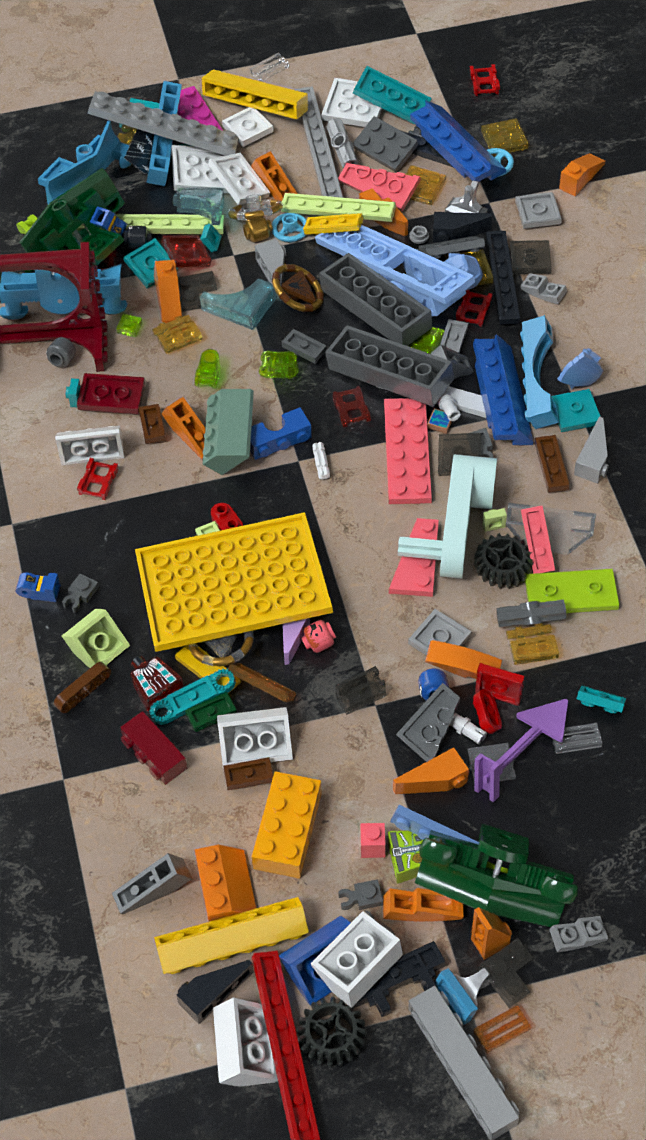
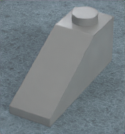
M277 239L255 245L256 260L273 290V273L279 266L285 264L284 256H286L285 247L280 245ZM284 272L280 276V285L284 281Z
M600 416L576 461L574 475L597 484L601 476H606L609 465L606 464L608 454L604 419Z

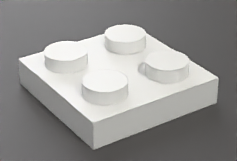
M251 107L222 121V126L226 130L235 133L238 137V143L242 147L273 132V125L255 108Z

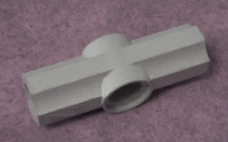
M340 118L331 119L328 121L326 128L331 138V145L336 150L342 168L344 169L346 163L357 165L359 161L354 152V144L350 141Z

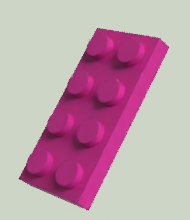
M195 86L181 90L177 115L187 120H196L203 125H213L217 129L222 130Z

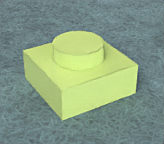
M504 508L483 512L482 525L485 532L506 528L507 514Z

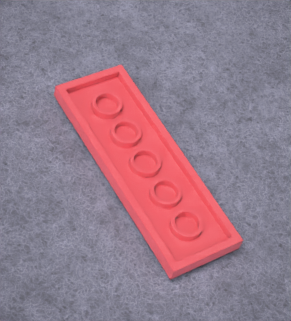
M410 398L384 399L389 504L431 503L426 404Z

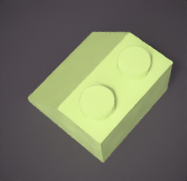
M94 609L62 635L72 652L89 668L100 661L107 665L130 646L108 612L104 609Z

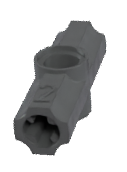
M564 599L548 602L532 601L520 603L517 606L496 608L499 627L530 626L542 624L546 621L566 619Z

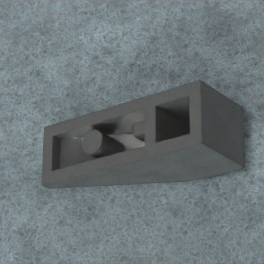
M167 853L112 892L120 914H125L173 893L189 882L192 877L183 858Z

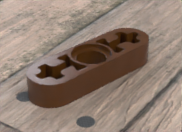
M102 661L97 662L55 698L54 706L62 713L69 712L109 678L111 669Z

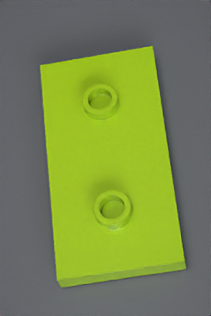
M613 569L526 574L525 587L528 602H548L564 599L566 613L619 610Z

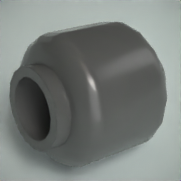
M64 337L56 338L46 351L49 362L57 367L67 366L76 355L74 344Z

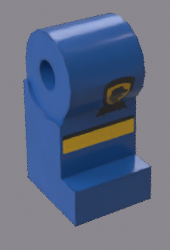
M98 206L90 220V223L95 226L121 234V236L128 225L110 210ZM103 213L102 221L98 222L99 215Z
M21 573L15 592L24 598L56 602L61 586L58 574L49 573L48 576H41L32 573Z

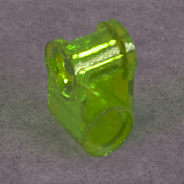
M207 349L202 352L195 373V386L205 385L211 386L213 389L217 388L221 366L219 353L216 350Z
M291 351L262 352L260 357L262 364L259 367V374L262 377L293 378L298 374V362L295 353Z

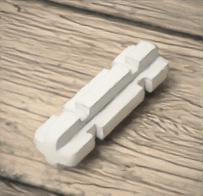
M319 442L313 444V453L315 455L318 477L323 480L330 477V471L324 451V444Z

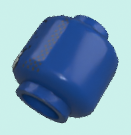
M431 668L421 673L418 684L421 697L427 701L442 683L449 688L448 678L444 671Z

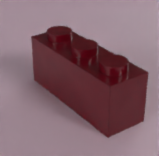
M143 711L120 727L122 732L121 741L128 749L132 748L136 752L135 756L142 765L147 764L154 779H160L166 785L187 769L186 758Z

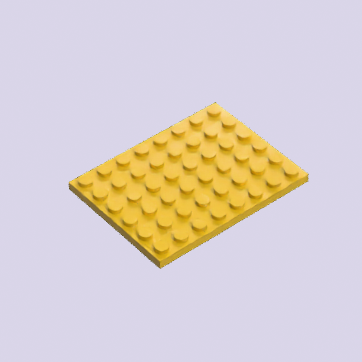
M305 512L135 549L155 652L333 613L331 600Z

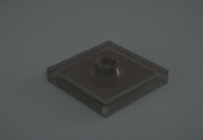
M549 240L510 241V258L513 274H551Z
M481 433L439 434L438 475H451L454 454L481 457Z

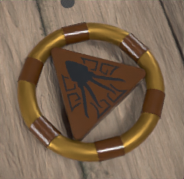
M294 264L281 265L274 271L272 284L275 292L285 304L302 312L315 311L322 305L324 298L323 290L318 280L309 271ZM283 272L296 273L280 285V276ZM308 282H309V283L314 287V289H315L316 299H315V297H314V295H313V292H312V290H311V288H310ZM299 299H302L303 301L308 302V303H311V304H301V303H298L297 301H298Z

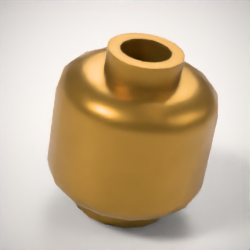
M265 217L248 219L243 225L246 239H250L253 243L268 239L270 231L273 230L271 221L266 220Z

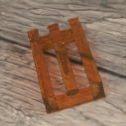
M517 1005L474 1028L473 1032L478 1036L485 1052L489 1053L531 1030V1025ZM517 1014L518 1018L484 1036L483 1032ZM521 1023L523 1024L522 1026H520V1027L514 1029L513 1031H511V1032H509V1033L503 1035L502 1037H500V1038H498V1039H496V1040H494V1041L488 1043L489 1040H491V1039H493V1038L499 1036L500 1034H502V1033H504V1032L510 1030L511 1028H513V1027H515V1026H517V1025H519V1024H521Z

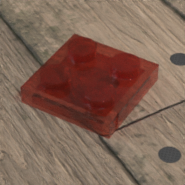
M199 235L163 236L161 242L170 260H175L176 268L210 267L212 260Z

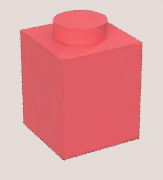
M360 823L361 858H384L385 823Z

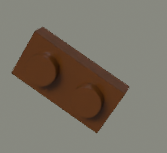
M159 404L138 407L145 444L166 441Z
M270 757L223 766L227 790L272 783L273 772Z

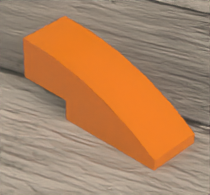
M373 188L359 193V199L392 202L389 197L382 200ZM397 207L392 222L373 220L392 232L403 236L408 235V220Z
M432 640L430 641L425 662L463 678L472 677L476 679L479 663L500 669L502 660L473 649Z
M390 888L383 896V919L432 922L460 920L463 918V903L432 890L416 888L412 892Z

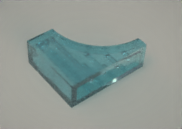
M178 188L177 193L173 195V205L177 206L178 213L201 215L208 218L212 225H220L224 210V188Z
M258 278L251 286L236 293L212 294L203 292L200 296L201 310L254 330L275 301L276 292L272 283Z

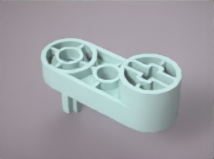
M454 454L443 541L400 537L398 556L441 560L440 577L462 579L470 508L492 509L497 458Z

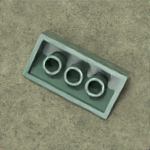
M221 389L212 394L207 400L203 465L220 475L225 474L250 456L254 396L252 389Z

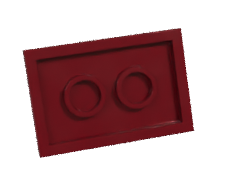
M84 373L77 408L78 410L139 414L138 407L141 406L145 377Z

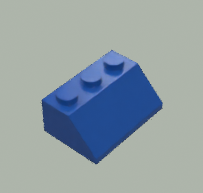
M342 916L337 917L279 955L289 977L310 1006L312 1002L316 1003L322 997L332 992L311 966V963L351 924L350 921Z

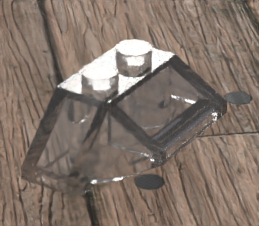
M508 503L506 525L514 536L517 535L518 541L524 539L525 545H528L521 509L537 506ZM543 507L552 553L568 555L593 536L596 519L595 513Z

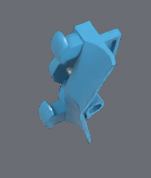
M110 120L107 121L101 136L97 135L88 145L83 144L76 148L77 163L58 157L38 178L39 185L45 186L47 204L99 169H107L114 159L120 161L121 168L131 165L130 162L124 159L130 145L120 142V139L112 129Z
M121 264L102 271L98 269V277H95L100 280V291L98 293H102L104 298L101 307H105V314L121 313L126 310L128 305L126 300H121ZM35 270V273L22 274L9 271L2 272L0 300L1 304L5 303V307L0 308V316L5 319L15 320L26 316L29 309L27 305L22 306V302L39 301L41 307L55 314L69 313L79 303L80 295L76 286L69 279L54 272V275H52L51 271Z

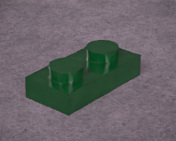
M227 692L185 710V715L194 732L218 723V715L237 713Z

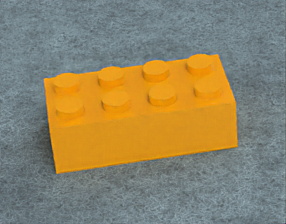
M274 772L252 853L254 870L300 879L322 795L321 780Z

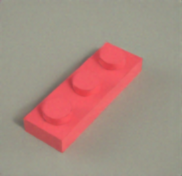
M543 505L521 509L528 549L532 552L530 558L534 562L532 565L533 574L554 571L555 566Z

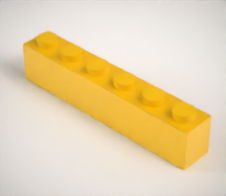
M212 70L202 77V95L293 119H298L308 111V93L217 70Z
M299 897L156 936L154 939L163 974H176L187 967H200L209 961L216 959L225 960L231 955L240 952L250 953L255 948L261 946H274L279 941L286 939H299L304 934L309 933L301 901Z

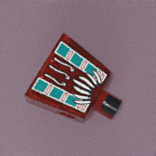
M137 656L133 659L131 664L135 670L130 673L132 683L147 712L150 711L153 703L183 688L181 676L159 657H154L149 661H146L143 656Z

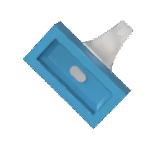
M448 968L441 971L434 982L439 993L441 991L444 992L450 1004L448 1007L453 1014L457 1013L463 1025L469 1023L478 1010V990L489 985L488 976L490 973L486 968L481 969L470 977H461L453 974Z

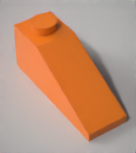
M271 151L254 160L251 165L252 169L270 191L274 199L282 202L285 193L297 194Z
M590 153L571 161L561 172L559 189L576 196L605 165L606 161Z
M175 260L155 261L154 280L162 323L182 322Z
M182 397L166 407L162 412V416L172 430L203 459L206 428L185 398Z
M452 748L394 779L393 791L395 794L449 791L453 788H460L468 781L469 768L455 748Z
M478 907L474 910L471 940L485 960L510 946L512 932L506 922L502 923L497 915Z

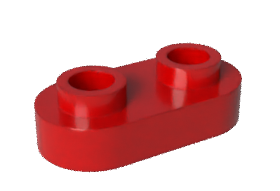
M218 503L212 507L211 518L212 521L216 522L220 531L243 526L242 521L230 505Z
M485 689L480 690L473 696V705L477 711L481 729L493 734L502 727L500 715L491 693Z

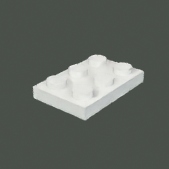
M241 153L210 159L208 165L238 205L269 197L270 191Z

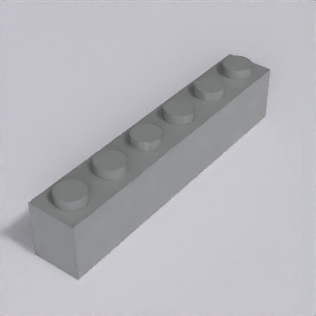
M433 986L410 999L408 1010L490 1140H494L518 1125V1115H520L516 1104L512 1100L508 1101L504 1095L505 1088L498 1078L494 1079L490 1073L491 1067L484 1056L480 1057L476 1051L477 1045L470 1034H465L459 1015L451 1012L448 1007L450 1005L448 998L444 992L441 991L439 993L437 988Z

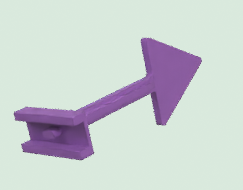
M563 699L518 712L517 719L532 726V728L496 762L481 753L475 758L474 791L479 793L483 789L489 792L490 800L494 802L499 797V779L503 769L541 733L548 735L558 742H563L568 700Z

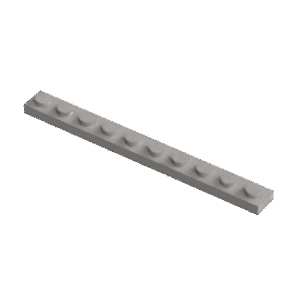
M313 86L295 89L296 91L308 93V111L301 116L321 195L343 198Z

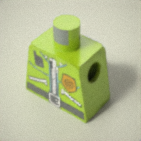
M410 831L388 832V846L397 884L416 878L422 860L419 851L423 840L417 834Z

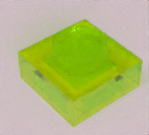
M123 314L116 327L117 334L136 338L143 323L142 318Z

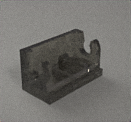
M376 666L335 685L336 699L346 715L387 696L385 681L380 680L379 670Z

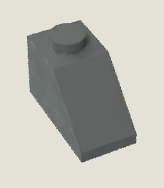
M440 345L431 353V355L452 361L454 378L470 375L474 372L467 356L443 345Z

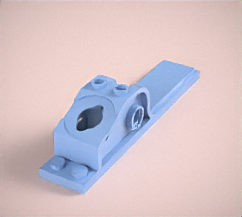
M361 225L359 231L321 233L315 237L317 244L342 256L350 253L430 309L431 316H438L466 294L465 290L475 283L474 275ZM402 263L406 274H401L393 269Z

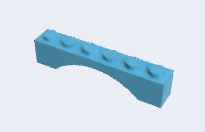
M163 81L159 109L164 113L177 114L182 84ZM154 134L147 183L161 186L166 185L172 139Z
M544 315L522 322V331L520 332L523 341L521 352L524 357L522 368L525 373L523 384L526 389L524 401L527 405L525 418L527 422H531L535 429L559 423L558 406L551 395L542 389L540 381V369L543 359L553 344L552 326Z

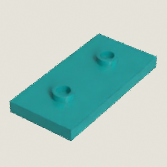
M366 66L353 90V94L413 124L415 123L410 119V114L426 106L425 100L429 102L432 100L431 97L369 66Z

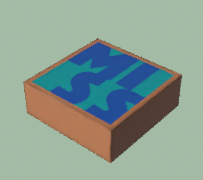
M434 408L427 423V428L447 434L452 421L448 419L444 411Z

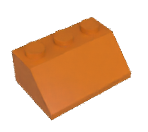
M219 844L194 849L209 922L256 909L243 849Z

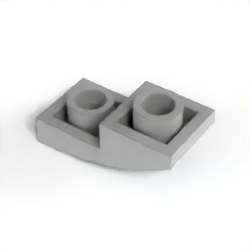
M529 273L521 285V289L530 295L555 304H559L567 292L566 285L550 283L547 276Z
M600 916L579 918L575 923L553 925L549 929L557 952L588 947L608 939Z

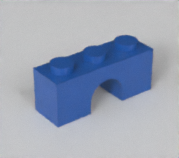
M301 407L282 414V429L278 431L268 430L263 422L251 426L250 452L255 460L267 457L274 452L285 450L292 445L312 438L311 424Z

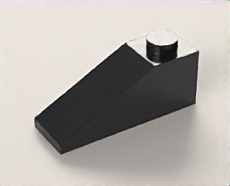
M434 212L433 242L466 238L490 231L492 228V214Z
M246 960L197 976L190 982H185L176 994L178 1004L200 1024L213 1012L214 1007L220 1005L254 973L253 963L250 960Z

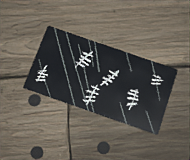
M137 129L124 159L148 175L154 134Z

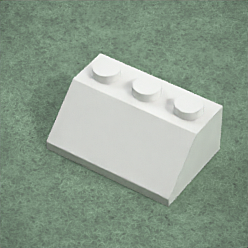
M120 426L57 433L55 436L61 465L87 463L90 458H94L95 462L124 458Z
M286 707L217 716L223 766L270 757V762L293 760Z
M362 912L311 963V966L329 989L352 1008L403 955L399 938Z
M231 998L214 1007L219 1083L240 1087L277 1082L278 1078L262 1004Z

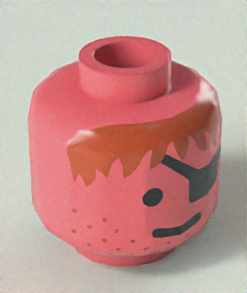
M318 620L304 628L305 636L301 637L307 650L311 648L315 653H319L333 646L336 635L329 622L325 623L323 620Z

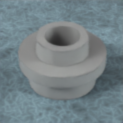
M415 226L410 232V240L416 244L425 243L429 239V233L423 226Z

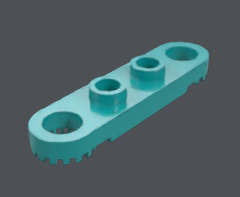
M219 669L217 672L209 676L207 675L167 695L166 698L153 703L150 707V716L157 724H167L185 715L186 709L225 692H230L235 687V677L228 669ZM226 676L230 678L227 685H218V680L221 677ZM167 708L168 712L165 717L159 718L156 716L157 710Z

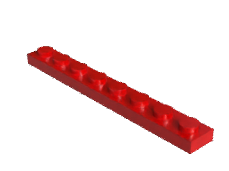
M278 951L254 953L251 958L291 1140H320Z

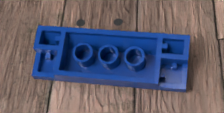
M425 100L426 106L410 114V119L421 129V136L464 178L468 176L472 181L479 182L486 177L493 180L506 173V168L442 106Z
M497 334L494 339H474L475 369L488 428L492 429L494 440H511L512 445H533L534 441L530 425L525 418L526 408L511 346Z

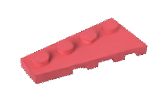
M346 163L338 177V181L359 192L373 188L382 200L389 197L392 202L396 203V207L403 212L420 183L421 177Z
M417 518L410 538L437 540L439 520ZM402 556L389 587V594L433 597L436 560Z

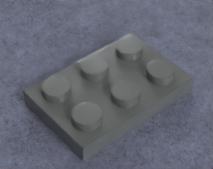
M373 116L353 142L354 149L396 173L419 145L418 140Z
M471 236L418 247L419 251L437 259L441 258V254H460L462 250L476 252L479 251V247H484L485 244L484 238Z

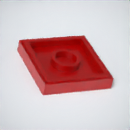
M479 663L475 693L485 689L491 693L494 699L519 706L522 699L524 676Z

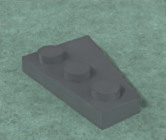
M442 683L396 735L426 762L435 758L459 706L460 697Z

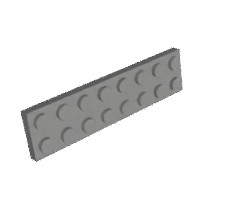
M95 91L88 109V114L221 155L235 154L238 137L232 131H223L213 125H203L196 120H187L177 114L164 113L157 108L151 109L141 103L129 102L122 97L109 96L105 92Z

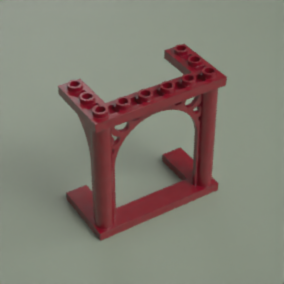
M81 242V249L0 254V272L21 270H47L55 272L69 279L76 286L80 295L77 307L69 315L61 319L40 323L0 325V344L55 340L56 338L64 337L88 350L94 359L96 372L105 371V363H108V353L104 351V348L108 347V339L104 332H108L107 320H103L105 319V307H101L103 305L102 293H98L100 291V280L95 278L98 277L97 265H93L95 263V252L90 250L89 242ZM84 313L89 315L90 318L84 319L79 317L78 314Z

